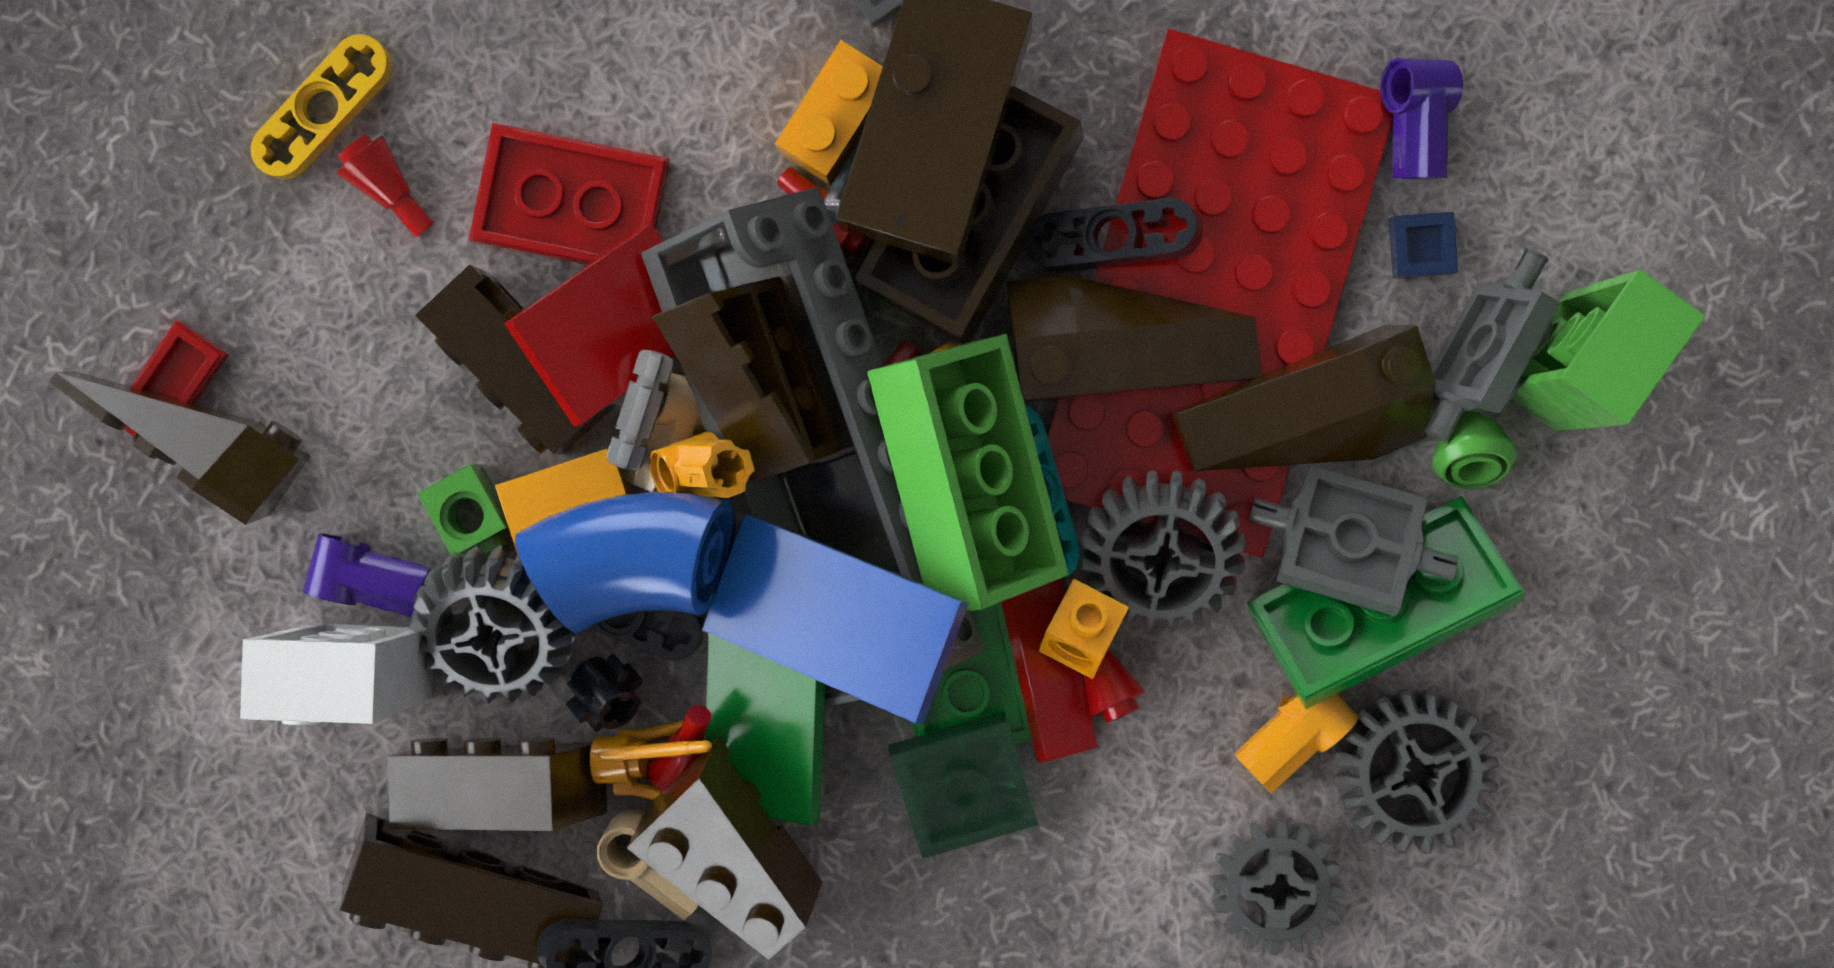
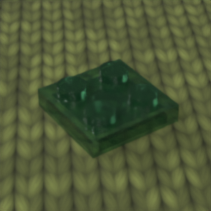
M1005 711L888 745L892 766L923 859L1038 825Z

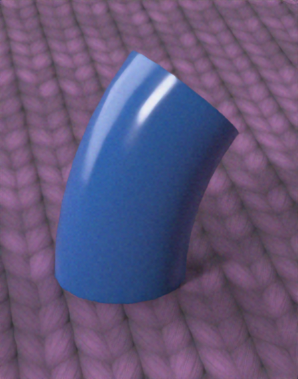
M650 492L620 495L580 504L548 516L516 533L515 544L519 558L538 594L553 615L567 629L574 633L581 632L611 617L632 612L664 610L700 615L705 613L712 604L732 550L735 533V511L729 499L695 493Z

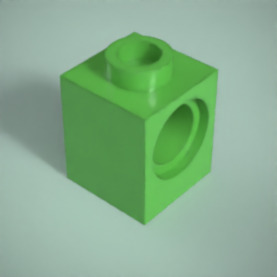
M469 464L417 493L451 555L456 552L461 556H465L468 550L477 545L488 556L500 544L502 547L507 545L503 534L510 530L498 493L482 464ZM470 498L480 504L484 513L482 525L473 533L466 531L458 520V510L461 504Z

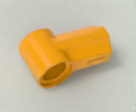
M709 431L654 450L649 456L650 472L658 492L695 493L711 497L729 498L746 491V482L755 471L749 450L736 447L731 440L718 439L714 433Z
M1297 694L1292 698L1288 695L1284 696L1277 706L1279 711L1258 729L1234 753V756L1272 794L1316 751L1324 752L1341 740L1356 724L1358 720L1357 713L1339 694L1306 710Z

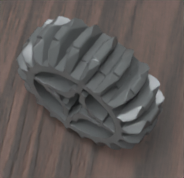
M1153 469L1147 473L1146 485L1142 487L1133 478L1127 476L1123 480L1122 489L1124 496L1111 489H1107L1102 499L1105 508H1091L1088 514V523L1092 527L1083 529L1081 534V545L1087 549L1081 553V567L1083 570L1091 572L1088 574L1087 585L1097 591H1103V594L1129 607L1123 619L1124 624L1132 620L1136 614L1142 615L1143 626L1148 632L1155 625V619H1167L1166 625L1174 632L1178 628L1179 617L1186 615L1189 621L1198 626L1202 620L1201 607L1218 614L1219 609L1222 608V597L1220 594L1233 596L1237 589V579L1234 575H1240L1244 572L1245 558L1239 553L1246 548L1245 535L1240 531H1235L1240 525L1239 516L1235 510L1223 511L1226 506V498L1221 491L1205 497L1206 482L1201 477L1195 480L1189 488L1183 487L1182 473L1178 470L1170 476V483H1159V476ZM1157 515V517L1147 525H1130L1133 522L1144 517ZM1179 517L1190 521L1201 529L1211 544L1199 542V536L1185 533L1179 527ZM1169 532V548L1166 551V555L1162 556L1161 566L1157 569L1159 546H1163L1165 534ZM1116 558L1125 559L1126 566L1140 569L1145 574L1147 583L1134 578L1126 572ZM1179 577H1192L1184 582L1169 585L1173 580Z
M501 544L492 550L489 557L477 545L468 550L465 558L454 552L450 557L446 558L443 566L437 565L435 569L429 572L424 581L425 585L420 586L414 598L415 604L413 608L415 610L410 618V629L423 635L419 651L428 652L425 657V669L441 668L443 670L441 675L442 686L454 680L463 685L464 698L472 693L474 689L483 691L488 704L497 697L498 692H502L511 703L521 696L522 691L534 697L538 691L542 690L544 683L552 684L559 677L562 667H564L565 663L569 662L574 647L572 644L577 633L567 629L553 615L529 579L519 555L515 557V560L506 558ZM469 597L471 606L465 607L463 613L452 614L451 604L459 599ZM538 635L539 643L529 649L518 650L517 644L524 643L526 637Z
M1407 689L1399 690L1397 710H1395L1387 697L1382 695L1376 697L1375 706L1380 714V717L1377 719L1364 709H1359L1356 712L1358 721L1366 728L1360 735L1351 729L1343 737L1348 742L1355 744L1352 753L1344 750H1335L1333 753V759L1336 762L1350 766V772H1339L1333 775L1332 782L1340 788H1353L1352 791L1347 792L1338 800L1340 807L1345 811L1360 808L1351 821L1353 826L1362 831L1373 825L1370 839L1380 846L1386 843L1393 835V848L1399 853L1407 852L1413 837L1418 850L1423 854H1430L1433 849V835H1436L1444 846L1450 848L1455 845V836L1451 830L1453 827L1457 826L1468 835L1475 833L1476 828L1467 816L1472 810L1484 816L1490 813V807L1478 800L1481 791L1487 793L1497 792L1498 784L1483 777V772L1494 770L1499 766L1497 758L1490 755H1479L1481 751L1488 748L1492 743L1491 736L1485 732L1471 735L1477 727L1479 718L1470 712L1457 718L1460 703L1452 698H1447L1438 707L1437 694L1429 690L1423 691L1417 707L1411 691ZM1417 723L1437 725L1449 735L1453 743L1443 748L1437 745L1433 748L1422 750L1417 745L1415 739L1408 735L1404 726ZM1388 736L1387 742L1391 751L1390 762L1384 770L1375 774V780L1370 781L1372 757L1379 744ZM1408 753L1415 760L1428 767L1427 772H1421L1425 775L1423 781L1420 782L1423 790L1412 781L1403 777L1404 771H1410L1406 768L1408 762L1411 761ZM1460 761L1458 786L1453 796L1445 804L1441 794V783L1446 775L1458 769L1457 762ZM1405 794L1412 795L1416 804L1421 806L1425 817L1403 819L1391 816L1381 809L1376 800L1386 795L1393 799Z

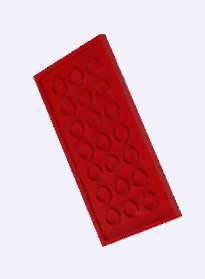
M1168 28L1115 205L1164 198L1183 200L1200 216L1203 223V237L1199 246L1185 257L1096 268L1093 281L1255 317L1261 376L1325 350L1393 120V113L1384 107L1380 90ZM1175 214L1169 216V225L1161 228L1150 229L1143 223L1144 217L1138 219L1143 229V234L1161 233L1170 240V243L1176 242L1178 231L1187 229V224L1180 221ZM1110 221L1102 248L1103 251L1114 252L1125 245L1129 230L1124 221ZM1145 238L1143 240L1142 248L1147 247V242ZM1253 379L1058 399L1047 434L1066 501L1090 508H1105L1102 503L1103 494L1107 489H1111L1124 496L1122 489L1123 480L1127 476L1133 478L1142 487L1146 485L1147 473L1151 469L1157 472L1159 483H1170V476L1178 470L1182 473L1183 487L1189 488L1195 480L1201 477L1206 482L1205 497L1221 491L1226 498V506L1223 511L1235 510L1239 516L1240 525L1235 531H1240L1245 535L1246 548L1242 553L1259 558L1264 557L1272 528L1248 522L1255 496L1276 504L1280 503L1290 465L1206 471L1191 470L1171 413ZM1157 515L1144 517L1137 521L1149 524ZM1179 517V527L1185 533L1199 536V540L1210 543L1201 529L1190 521Z

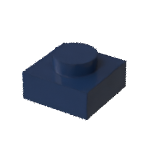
M1454 212L1401 215L1389 218L1393 279L1453 275L1458 273Z

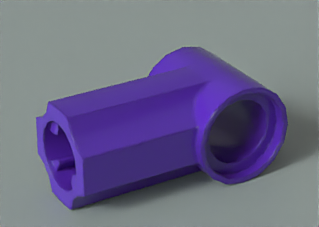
M1396 58L1391 60L1385 67L1381 77L1380 93L1384 107L1393 113V178H1447L1448 113H1451L1458 106L1463 91L1462 73L1454 61Z
M325 533L318 534L303 593L334 603L356 605L357 602L411 617L415 610L413 608L415 604L414 598L420 586L425 585L424 581L433 568L394 556L391 557L371 551L372 546L360 542V545L342 542V537Z

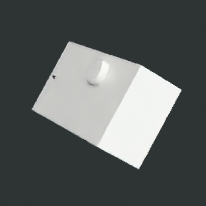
M315 623L243 639L240 719L282 721V724L316 725L321 724V722L374 724L431 700L433 694V669H425V657L428 652L419 651L423 635L410 629V626Z

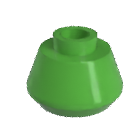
M1463 412L1448 443L1437 440L1432 458V468L1439 478L1453 487L1462 489L1482 488L1500 481L1508 474L1517 459V452L1514 444L1495 419L1479 412Z

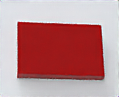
M492 122L468 240L589 265L641 228L651 223L655 229L657 228L670 160L665 157Z
M652 223L641 228L504 323L574 427L583 424L627 392L630 381H637L638 374L633 373L641 350L660 352L670 358L676 356L652 317L662 313L641 252L664 242Z

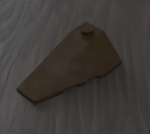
M1068 275L1006 282L1015 369L1024 402L1255 379L1261 376L1256 318L1253 316Z
M1382 325L1171 414L1192 471L1375 460L1427 437L1424 429L1427 428L1430 421L1436 381L1417 325Z
M76 371L55 372L49 381L50 384L102 423L122 431L126 425L136 432L132 438L135 442L133 445L147 457L158 458L171 465L178 463L183 467L176 477L179 481L245 525L272 514L311 457L298 448L303 440L293 431L275 421H271L268 426H265L257 421L182 402L174 398Z

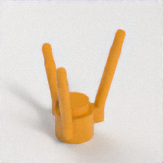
M684 720L637 730H618L616 736H596L594 738L590 751L591 775L596 784H613L615 796H638L654 800L661 792L654 786L637 782V778L647 776V763L650 758L707 753L712 750V743L708 740L657 744L646 743L647 741L672 736L681 728Z

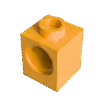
M1073 579L1045 632L1039 652L1093 679L1129 607Z

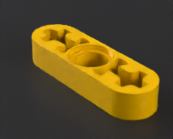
M357 34L342 40L253 137L251 156L258 169L280 180L294 179L305 172L388 82L393 69L392 58L388 50L377 40L367 35ZM373 50L375 54L370 62L376 69L369 77L359 72L346 84L357 91L350 99L342 88L328 79L335 72L339 78L345 81L355 69L354 63L350 60L351 56L356 51L366 56ZM320 92L333 93L338 102L336 116L326 124L313 123L307 111L311 98ZM293 116L300 126L316 134L310 143L307 138L299 135L290 144L288 150L294 156L290 163L285 164L279 160L273 164L269 162L274 156L273 150L269 147L274 139H278L285 143L298 131L288 125Z

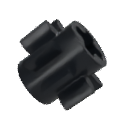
M610 654L607 659L602 657L590 658L575 669L571 680L568 681V687L576 696L572 697L566 703V706L580 723L587 721L595 732H599L602 727L616 729L627 724L637 713L642 701L633 690L640 687L644 681L629 663L623 665L615 654Z

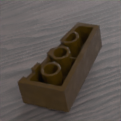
M368 813L365 815L343 880L340 911L350 913L349 919L358 925L372 929H384L386 923L410 929L409 935L427 944L444 945L447 939L470 945L469 951L478 957L492 961H503L505 955L528 961L527 966L529 968H544L537 958L536 945L539 936L547 926L562 919L598 920L603 907L599 891L525 866H518L515 875L504 872L506 867L504 861L472 848L460 850L458 856L447 853L448 847L435 840L436 836L416 829H412L411 833H402L400 837L384 832L382 828L385 819ZM570 939L567 949L557 950L556 955L565 963L569 953L588 952V950L581 949Z

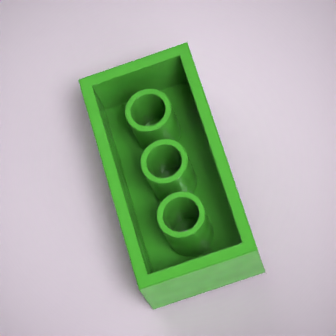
M1641 269L1566 292L1559 301L1561 305L1551 321L1552 328L1549 336L1534 351L1521 375L1520 388L1511 400L1554 431L1628 425L1706 315Z
M1007 334L956 345L867 371L923 585L969 603L966 611L985 609L1069 575Z

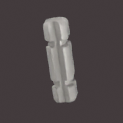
M641 350L638 354L633 373L638 374L636 382H629L615 426L616 429L621 431L619 437L612 436L607 452V461L617 467L629 470H639L642 467L648 448L642 445L644 438L651 439L665 392L661 391L660 387L662 383H669L674 367V361L669 356L652 350Z

